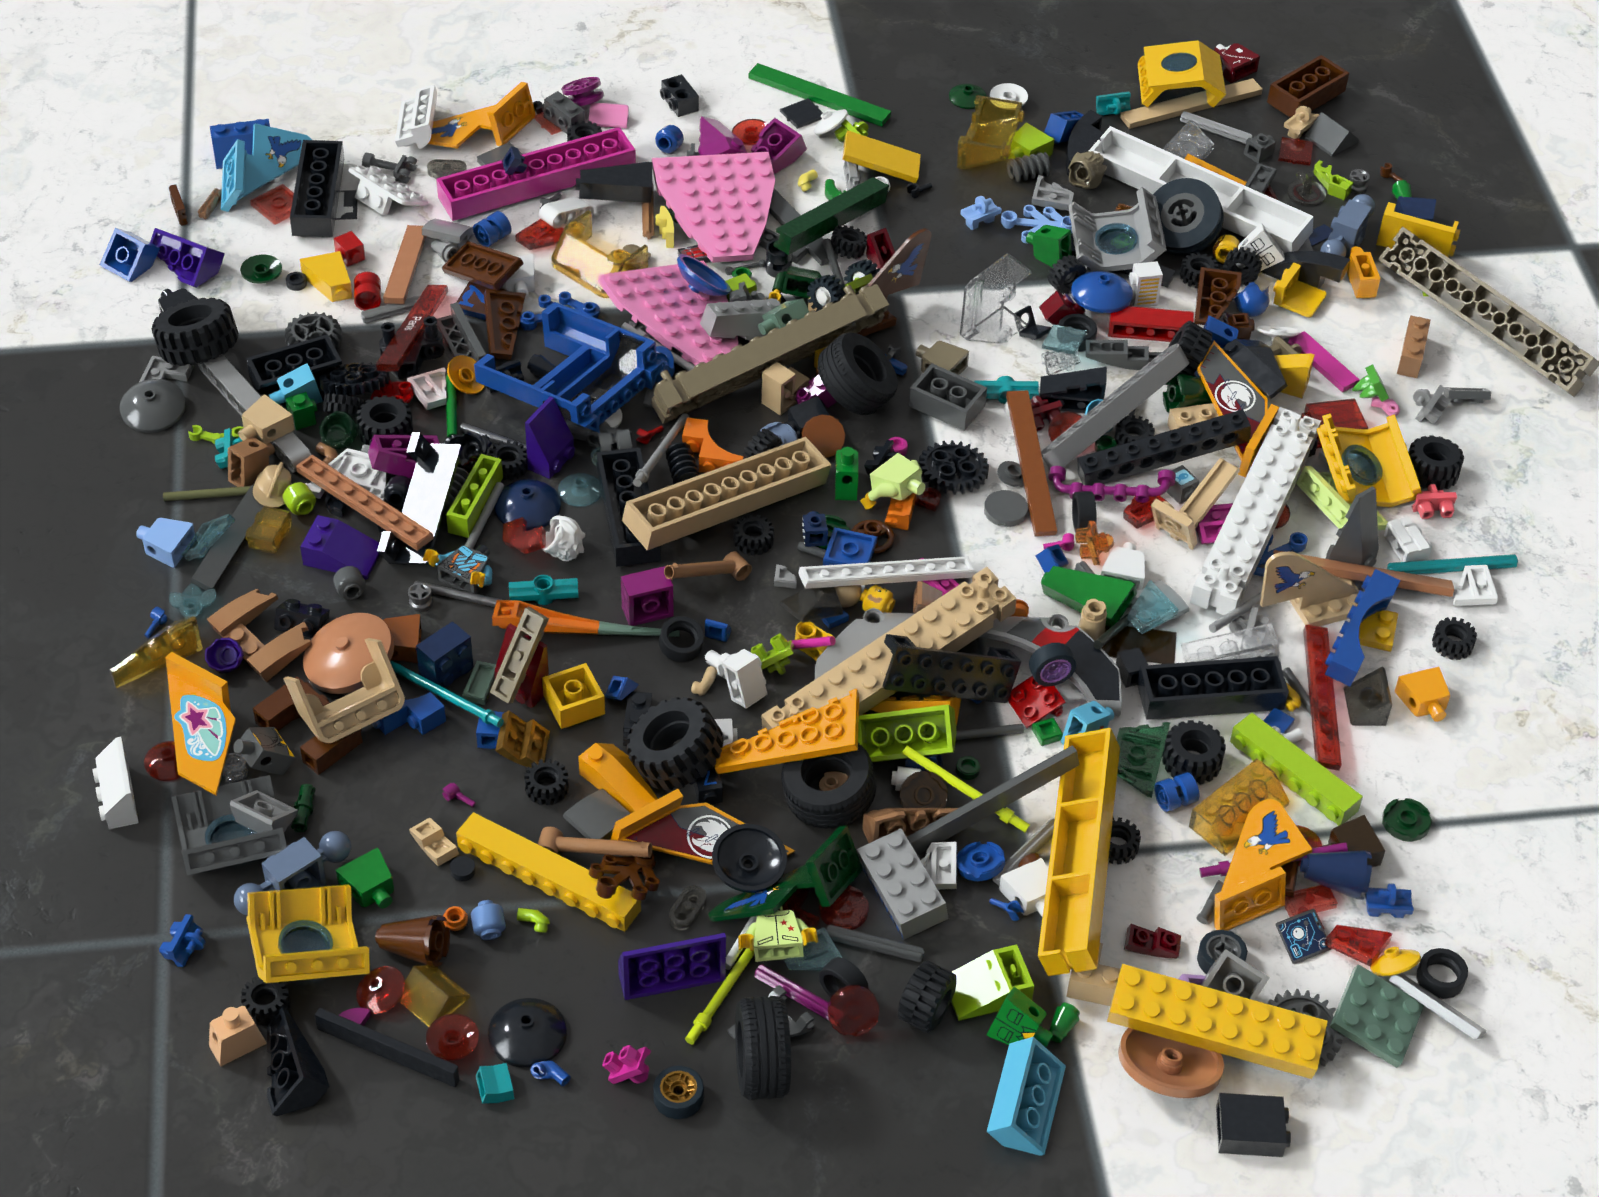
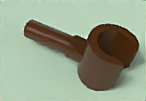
M1385 163L1384 167L1381 166V177H1390L1396 181L1403 180L1392 172V164Z

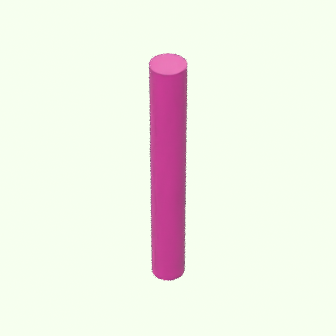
M834 636L791 640L794 644L793 649L833 646L836 642Z

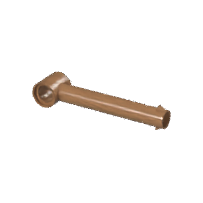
M733 551L727 554L723 561L667 565L664 568V575L667 579L673 581L675 578L731 574L737 581H742L749 576L752 566L738 552Z
M555 827L543 828L538 841V845L556 854L560 851L650 858L652 855V843L563 837V833Z

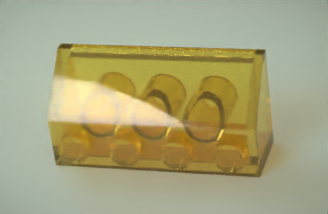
M1256 758L1192 809L1189 828L1226 856L1237 847L1248 813L1256 804L1266 799H1273L1280 802L1283 808L1289 805L1290 801L1276 773Z

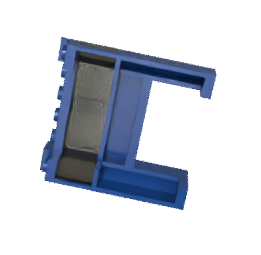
M554 302L541 312L545 347L569 357L538 382L531 385L497 371L495 358L490 354L485 355L474 364L476 382L538 408L549 397H552L564 419L600 433L599 425L630 401L637 393L642 391L643 388L653 389L663 361L657 359L656 341Z

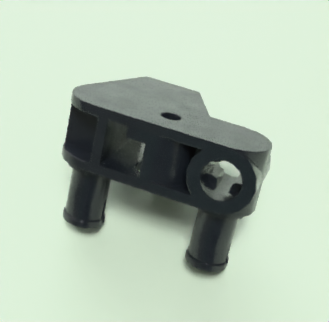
M428 316L424 318L425 330L395 334L393 323L386 322L381 325L383 336L379 341L381 360L398 379L418 375L424 360L436 359L444 354L442 333L437 329L436 317Z

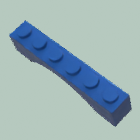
M1377 569L1374 570L1371 577L1366 576L1361 586L1365 590L1364 592L1360 590L1354 601L1358 605L1357 607L1352 605L1347 615V618L1351 620L1350 622L1345 620L1339 632L1343 636H1338L1332 647L1336 651L1335 653L1330 651L1324 663L1328 665L1325 675L1351 686L1365 658L1359 641L1360 624L1372 614L1387 609L1399 585V579Z

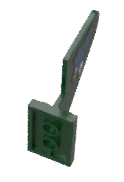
M848 826L838 827L806 861V865L783 874L781 879L767 890L756 893L743 892L720 903L709 912L710 920L723 921L775 914L799 888L815 887V892L821 906H831L863 870Z

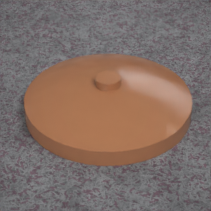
M352 613L336 618L323 626L310 640L312 645L305 650L303 656V668L310 682L317 689L330 694L350 693L364 687L360 677L361 670L365 665L373 662L365 639L381 640L389 661L393 656L394 638L387 624L381 618L369 613Z
M1128 1028L1122 1035L1118 1049L1121 1065L1130 1077L1145 1088L1169 1097L1195 1098L1206 1095L1218 1086L1224 1070V1061L1220 1053Z

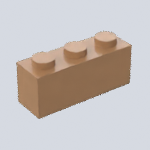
M1410 315L1397 374L1418 378L1431 319Z

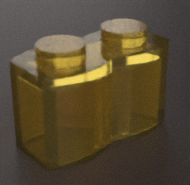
M267 506L263 507L256 514L253 525L246 531V540H248L249 548L275 553L291 528L292 518L290 511Z

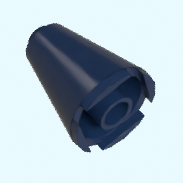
M1365 850L1308 853L1306 858L1301 860L1300 872L1304 873V878L1354 899L1364 900L1361 893H1367L1372 872V865H1367V858L1372 859L1370 851Z

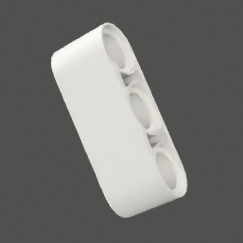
M572 197L546 203L539 211V218L554 228H561L588 221L593 215L594 208L584 200L579 199V197Z

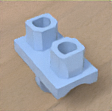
M978 196L975 199L974 205L961 209V215L966 219V225L971 230L978 228L979 222H993L995 216L1001 214L1002 209L997 207L991 198L985 199L983 196Z

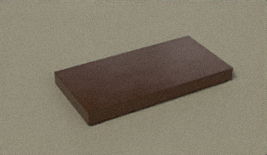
M467 241L442 266V270L446 274L498 291L524 263L519 257Z

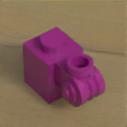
M819 374L808 382L810 385L806 388H800L795 398L796 402L800 404L818 396L827 408L837 402L825 388Z

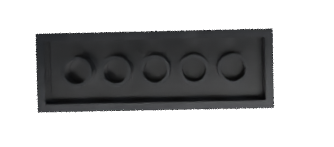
M303 140L290 213L292 236L333 237L345 160L343 141Z
M640 448L597 452V472L616 567L661 561V546L646 550L622 521L626 502L650 493L647 481L642 483L640 487H636L633 484L636 472L644 467Z
M1278 656L1140 666L1137 680L1146 720L1272 711L1273 708L1284 710L1289 693Z

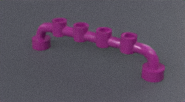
M1061 466L1050 467L1048 479L1052 481L1056 490L1062 493H1069L1071 499L1075 492L1092 491L1095 501H1103L1105 495H1114L1113 499L1117 502L1126 501L1127 496H1136V501L1146 503L1149 497L1160 496L1166 493L1169 487L1175 484L1176 474L1171 470L1159 471L1157 482L1160 486L1157 488H1150L1143 484L1137 487H1127L1125 484L1105 486L1102 483H1095L1093 486L1083 485L1080 482L1065 485L1062 482L1066 478V469Z

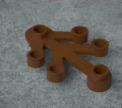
M654 854L650 858L604 855L601 864H591L589 875L592 878L598 879L596 885L597 895L601 898L609 899L616 893L617 887L629 879L633 887L631 896L636 900H645L647 892L657 891L660 880L652 870L656 864ZM639 871L643 872L645 876L644 885L638 875ZM604 874H617L613 878L603 876Z

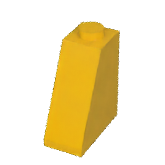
M340 251L299 259L301 272L306 275L307 281L330 301L335 302L353 298L351 282Z
M1315 354L1274 355L1288 385L1281 393L1303 398L1308 386Z

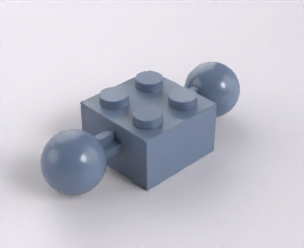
M1359 194L1352 200L1349 199L1345 206H1341L1338 217H1334L1330 228L1333 231L1330 233L1328 240L1321 246L1320 252L1331 253L1349 259L1352 247H1359L1364 240L1369 218L1375 211V202L1369 195Z
M330 831L321 838L319 849L317 850L303 837L297 842L291 843L276 855L268 857L266 861L262 862L265 882L260 885L246 883L240 886L234 894L236 909L240 913L248 915L247 892L327 886L323 862L338 863L345 860L351 851L350 839L343 832Z

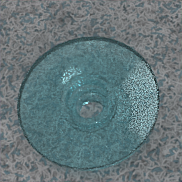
M585 473L569 475L558 486V494L561 500L571 506L583 507L591 505L602 494L599 480Z

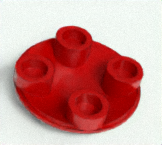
M390 380L389 384H385L386 387H380V390H375L371 395V400H373V397L378 396L379 398L387 395V397L394 396L396 399H402L404 403L408 404L413 397V390L410 382H391Z

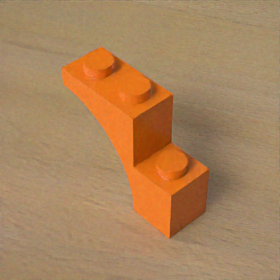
M687 417L682 434V442L689 444L693 452L700 453L699 472L707 473L743 460L744 456L727 452L712 440L708 432V420Z

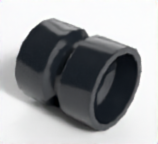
M779 239L770 241L766 246V272L775 278L778 273L787 271L792 266V253L787 255L773 246L774 242Z

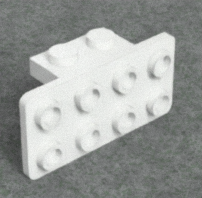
M361 165L349 167L348 172L360 179L354 198L382 215H388L392 200L401 205L428 204V200L424 199L421 193L411 191L409 186L404 183H398L395 181V177L382 173L379 167L370 166L369 168Z

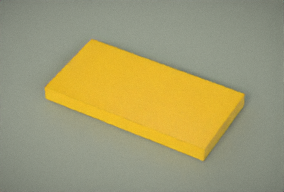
M847 130L842 160L917 183L921 154Z

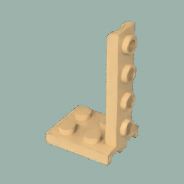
M1220 458L1179 512L1169 502H1161L1155 499L1151 504L1156 529H1164L1171 534V538L1179 541V539L1184 541L1193 550L1198 544L1195 533L1198 523L1203 520L1239 473L1240 469Z

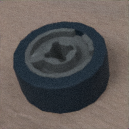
M1213 930L1207 933L1200 942L1197 961L1202 971L1207 974L1225 949L1246 962L1248 951L1245 942L1240 936L1227 930Z

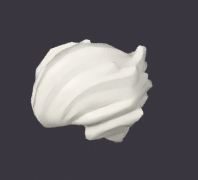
M560 515L554 516L550 520V531L544 533L541 548L544 552L551 554L552 557H558L562 561L575 559L579 553H584L582 539L585 537V533L581 531L578 523L572 518Z

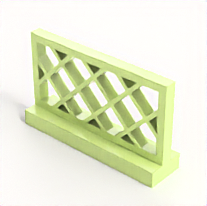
M1305 466L1296 484L1339 529L1342 528L1348 521L1345 516L1351 504L1347 503L1338 494L1331 472H1317L1312 466ZM1377 511L1378 530H1385L1388 521Z

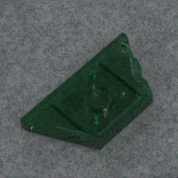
M1163 722L1162 726L1151 728L1149 724L1139 725L1138 727L1119 728L1116 740L1120 746L1117 776L1150 798L1153 795L1165 740L1169 731V722Z

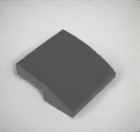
M601 789L573 805L564 813L563 818L585 838L611 840L615 822L631 813L604 789Z

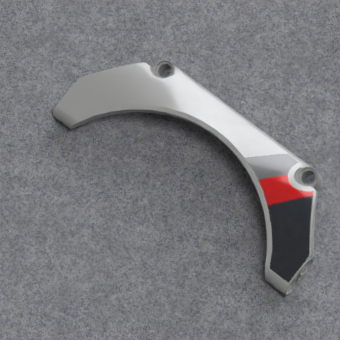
M876 608L868 609L864 613L863 619L854 620L835 638V645L828 646L817 658L815 679L916 613L881 612ZM1054 614L1051 617L1009 616L1002 622L995 619L993 628L979 636L1003 641L1021 647L1031 653L1049 643L1059 642L1066 644L1070 648L1077 666L1074 674L1069 678L1072 683L1082 692L1088 703L1097 701L1104 708H1111L1114 716L1121 715L1122 698L1119 668L1102 648L1096 649L1093 646L1094 640L1078 626H1069L1068 619L1064 615ZM870 620H875V621H877L878 623H871V622H868V621H870ZM1053 626H1059L1062 629L1054 628Z

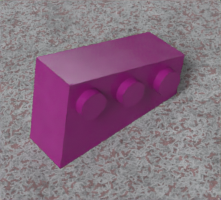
M374 435L368 450L372 469L412 479L416 462L407 453L411 435ZM423 435L430 444H440L437 435Z

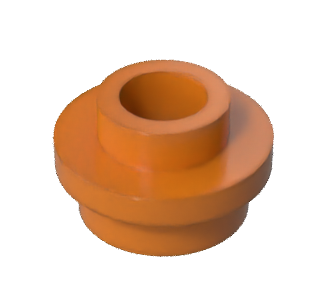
M458 906L448 908L443 915L447 919V921H443L444 925L450 928L451 931L461 930L468 923L467 913Z

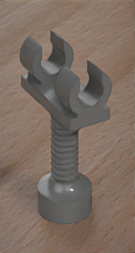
M365 152L362 166L369 168L370 166H376L392 170L395 181L408 183L411 178L408 177L411 173L410 171L416 170L418 165L415 164L418 160L412 156L406 157V155H402L398 163L376 159L374 154Z

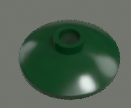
M960 84L953 87L949 92L951 103L963 109L981 107L987 99L986 92L973 84Z
M261 254L246 259L242 263L240 271L245 280L251 283L262 284L271 282L279 277L282 272V264L274 256Z

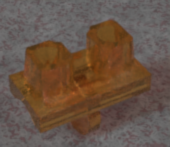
M1088 521L1087 528L1076 529V543H1087L1080 544L1081 559H1092L1093 565H1100L1099 555L1102 552H1109L1114 546L1113 537L1104 532L1099 534L1095 521Z

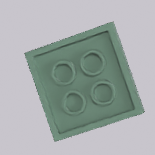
M1358 964L1351 973L1330 1027L1397 1068L1403 1062L1424 1005Z

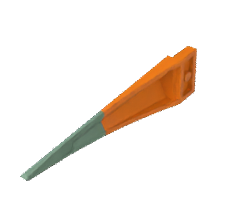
M497 600L492 616V626L506 629L511 623L517 627L525 608L531 607L549 618L544 633L660 636L661 632L659 628L621 625L577 617L518 600ZM673 631L668 636H680V631Z

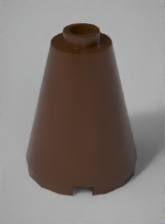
M433 915L382 924L376 931L375 940L382 950L428 966L438 967L443 963L439 962L441 957H446L448 954L450 928L445 927L443 921H447L444 916Z

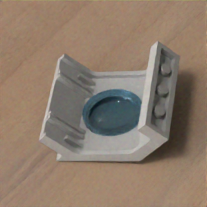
M1141 187L1137 191L1138 203L1131 209L1091 213L1076 202H1072L1068 206L1076 258L1086 267V273L1133 269V264L1152 262L1167 250L1155 195Z

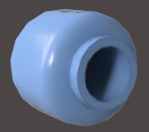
M491 900L479 902L478 906L471 912L473 931L483 940H492L500 937L501 932L506 928L502 906L493 903Z

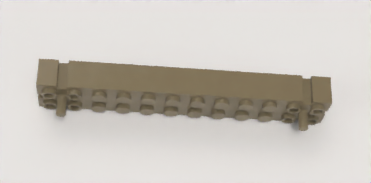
M1403 226L1393 238L1396 243L1392 249L1387 246L1378 258L1386 267L1399 274L1406 281L1551 382L1557 384L1573 397L1584 386V383L1581 381L1585 375L1591 377L1599 366V361L1583 349H1579L1567 338L1422 239L1420 240Z
M877 284L862 287L857 295L851 285H847L843 289L846 295L836 303L830 302L817 312L815 310L810 311L804 318L800 320L793 319L785 327L780 329L776 327L763 337H754L748 344L744 346L742 344L737 345L731 349V352L727 354L720 353L713 357L712 361L707 363L701 362L688 372L686 370L681 371L675 376V380L672 379L668 370L662 371L660 375L663 380L657 383L651 404L661 422L666 424L683 413L687 414L761 379L762 372L776 362L787 367L814 354L816 350L827 347L841 334H857L866 327L870 328L882 322L884 312L887 311L889 306L888 301Z

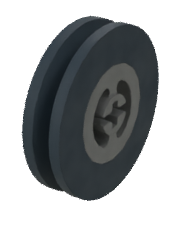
M1193 178L1176 179L1164 184L1153 194L1157 199L1167 249L1165 252L1174 255L1197 253L1207 248L1219 235L1224 221L1223 208L1216 192L1205 182ZM1181 208H1183L1186 213L1185 216L1188 221L1187 226H1185V223L1183 221V216L1180 211Z

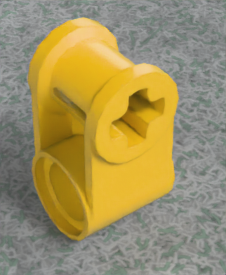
M801 621L796 626L795 640L833 636L810 621ZM828 646L799 650L816 661Z

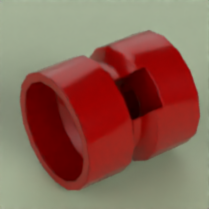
M362 272L354 279V304L360 310L365 311L379 307L381 304V280L375 273Z

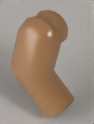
M322 442L317 444L316 452L325 456L323 462L329 464L338 456L334 448Z

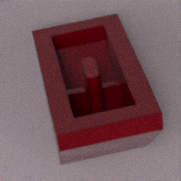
M886 228L867 235L866 257L872 263H876L878 269H881L895 253Z

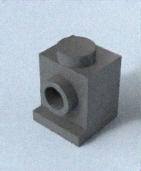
M1260 133L1254 138L1246 140L1244 155L1259 164L1274 154L1276 142L1271 135L1266 136Z

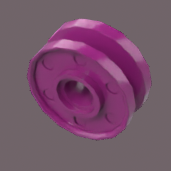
M599 77L577 79L563 85L561 88L563 95H567L578 106L592 104L604 97L603 90L596 89L601 85Z

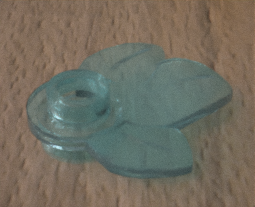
M191 583L182 593L171 592L169 602L173 607L180 610L182 616L194 618L202 613L203 608L210 606L215 601L216 591L215 589H208L202 592L198 586Z

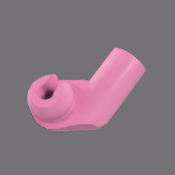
M1377 396L1372 398L1371 406L1382 408L1388 416L1394 414L1397 416L1399 414L1400 408L1393 399H1386L1381 402Z

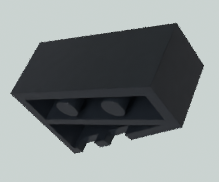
M1107 367L1041 376L1039 397L1042 400L1047 399L1049 404L1060 400L1063 405L1060 410L1062 412L1085 413L1086 407L1091 401L1096 399L1104 400Z

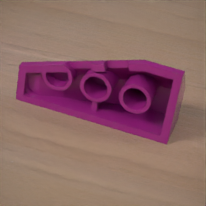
M701 116L699 125L701 135L698 147L700 155L747 153L742 140L720 121Z
M776 118L761 130L758 142L751 148L752 153L769 152L774 174L794 163L807 150L802 135Z

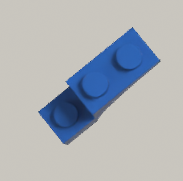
M429 692L423 696L405 700L400 710L372 723L375 729L379 728L386 735L408 722L411 728L417 729L424 735L446 722L445 707Z

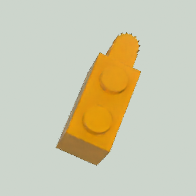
M1353 246L1350 251L1347 274L1356 298L1376 297L1380 276L1371 252H1364L1362 248Z

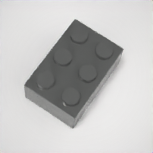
M931 363L911 386L909 407L965 431L985 407L987 387Z

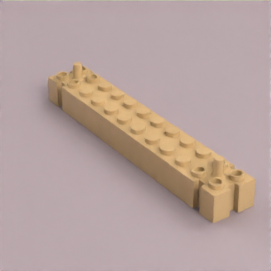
M985 567L972 576L971 584H967L964 581L786 698L783 708L780 709L776 705L762 714V729H773L779 726L778 722L812 707L818 709L828 705V700L835 697L838 700L850 695L849 691L856 688L859 692V715H863L897 692L885 690L882 687L893 655L884 643L886 634L907 636L916 647L957 652L993 628L995 619L1002 622L1014 614L1016 597L1006 586L999 588V579L988 567Z

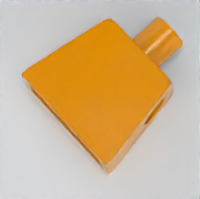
M1439 667L1398 677L1395 693L1415 716L1420 717L1430 714L1435 722L1441 721L1446 717L1444 710L1447 708L1450 692Z

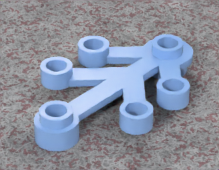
M1033 205L1024 206L1023 215L1027 218L1033 217L1034 219L1017 218V214L1013 211H1004L1001 214V224L1006 229H1011L1015 225L1034 227L1022 232L1021 241L1029 244L1026 242L1027 234L1031 231L1035 233L1043 225L1066 228L1071 230L1072 234L1069 216L1062 217L1053 207H1045L1042 215Z

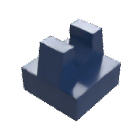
M511 146L502 160L505 173L513 175L515 171L524 173L527 168V164L523 163L525 157L520 155L519 149Z

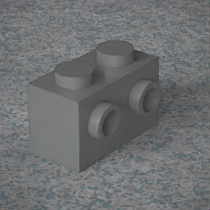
M557 91L544 99L543 117L567 134L568 127L570 128L571 124L575 125V122L582 123L584 121L585 110Z

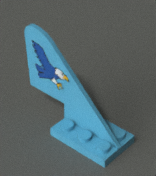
M254 124L252 155L247 154L245 141L237 139L223 160L221 210L229 212L238 200L298 166L303 140L312 139L304 134Z

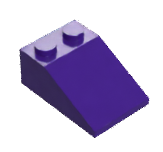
M549 397L525 422L528 470L551 479L555 473L561 470L563 464L573 457L575 448L573 436L554 398Z
M317 515L300 546L303 565L335 573L343 567L353 566L361 571L363 578L366 580L380 556L377 552L379 542L340 520Z

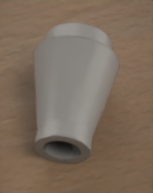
M435 239L431 244L432 250L444 262H447L459 250L456 244Z

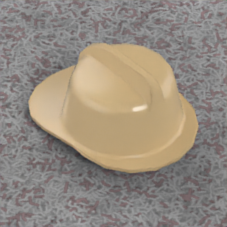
M280 462L279 465L266 466L257 476L253 487V496L259 504L265 507L278 508L285 504L283 502V493L292 483L291 474L283 467V462Z

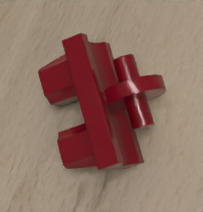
M1038 395L1032 397L1031 406L1037 432L1045 427L1044 419H1047L1052 427L1062 422L1063 418L1060 410L1063 405L1060 400L1049 404L1047 399L1042 400Z

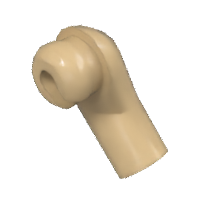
M709 666L701 683L698 681L693 682L691 692L699 694V696L705 695L716 678L717 669Z

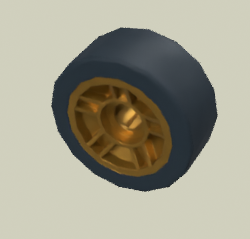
M681 1065L671 1066L663 1070L656 1077L653 1085L654 1104L658 1111L666 1117L673 1119H685L694 1115L701 1108L704 1100L703 1080L699 1074L693 1069Z

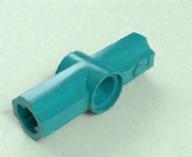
M1010 376L999 377L997 381H974L987 387L986 399H998L1002 404L1007 402V391L1028 390L1030 399L1033 396H1039L1038 381H1014Z
M539 575L533 581L509 582L510 600H535L537 604L548 605L554 599L579 598L577 578L552 579L548 575Z

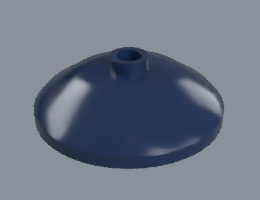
M529 479L519 480L503 488L494 506L497 518L504 525L516 530L532 531L548 526L550 520L554 516L559 515L561 500L557 491L544 482Z

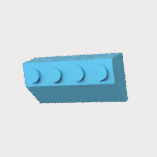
M1034 1037L1009 1043L987 1133L1004 1147L1042 1156L1045 1155L1066 1065Z

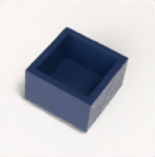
M453 621L416 645L419 675L443 688L452 684L454 680L463 674H467L474 667L471 636Z

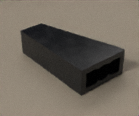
M652 162L580 170V178H576L575 190H579V199L651 203Z

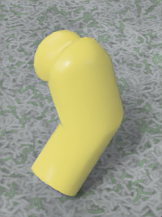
M812 169L799 177L798 186L801 187L803 192L812 187L809 182L818 177L817 172Z

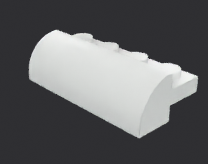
M435 85L416 90L415 98L401 102L395 143L398 148L402 146L408 147L417 143L420 149L429 143L437 101Z

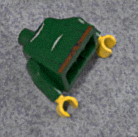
M790 266L787 271L776 275L772 288L773 292L769 294V299L773 298L781 302L780 293L810 298V296H807V292H810L808 286L811 285L812 281L822 276L818 271Z

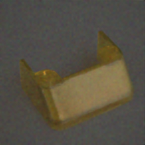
M589 210L565 226L551 256V264L554 269L601 298H609V296L598 282L600 274L648 268L647 245H643L632 254L622 249H617L607 255L586 242L592 237V215Z

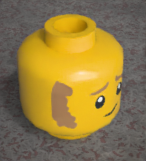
M876 584L869 589L865 588L860 597V601L863 602L862 609L865 612L868 609L876 608L881 612L891 613L896 602L891 591Z

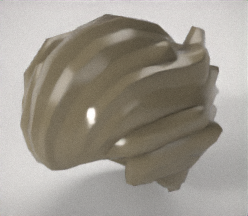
M1094 151L1077 152L1068 167L1070 170V184L1086 190L1097 188L1107 168V165H1103V156L1100 153H1094Z

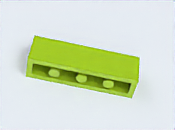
M484 454L480 455L446 514L448 533L469 538L495 484L503 479L502 459Z

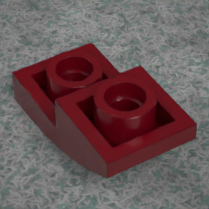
M1130 924L1127 928L1124 949L1154 957L1178 958L1181 935L1160 927L1153 932Z

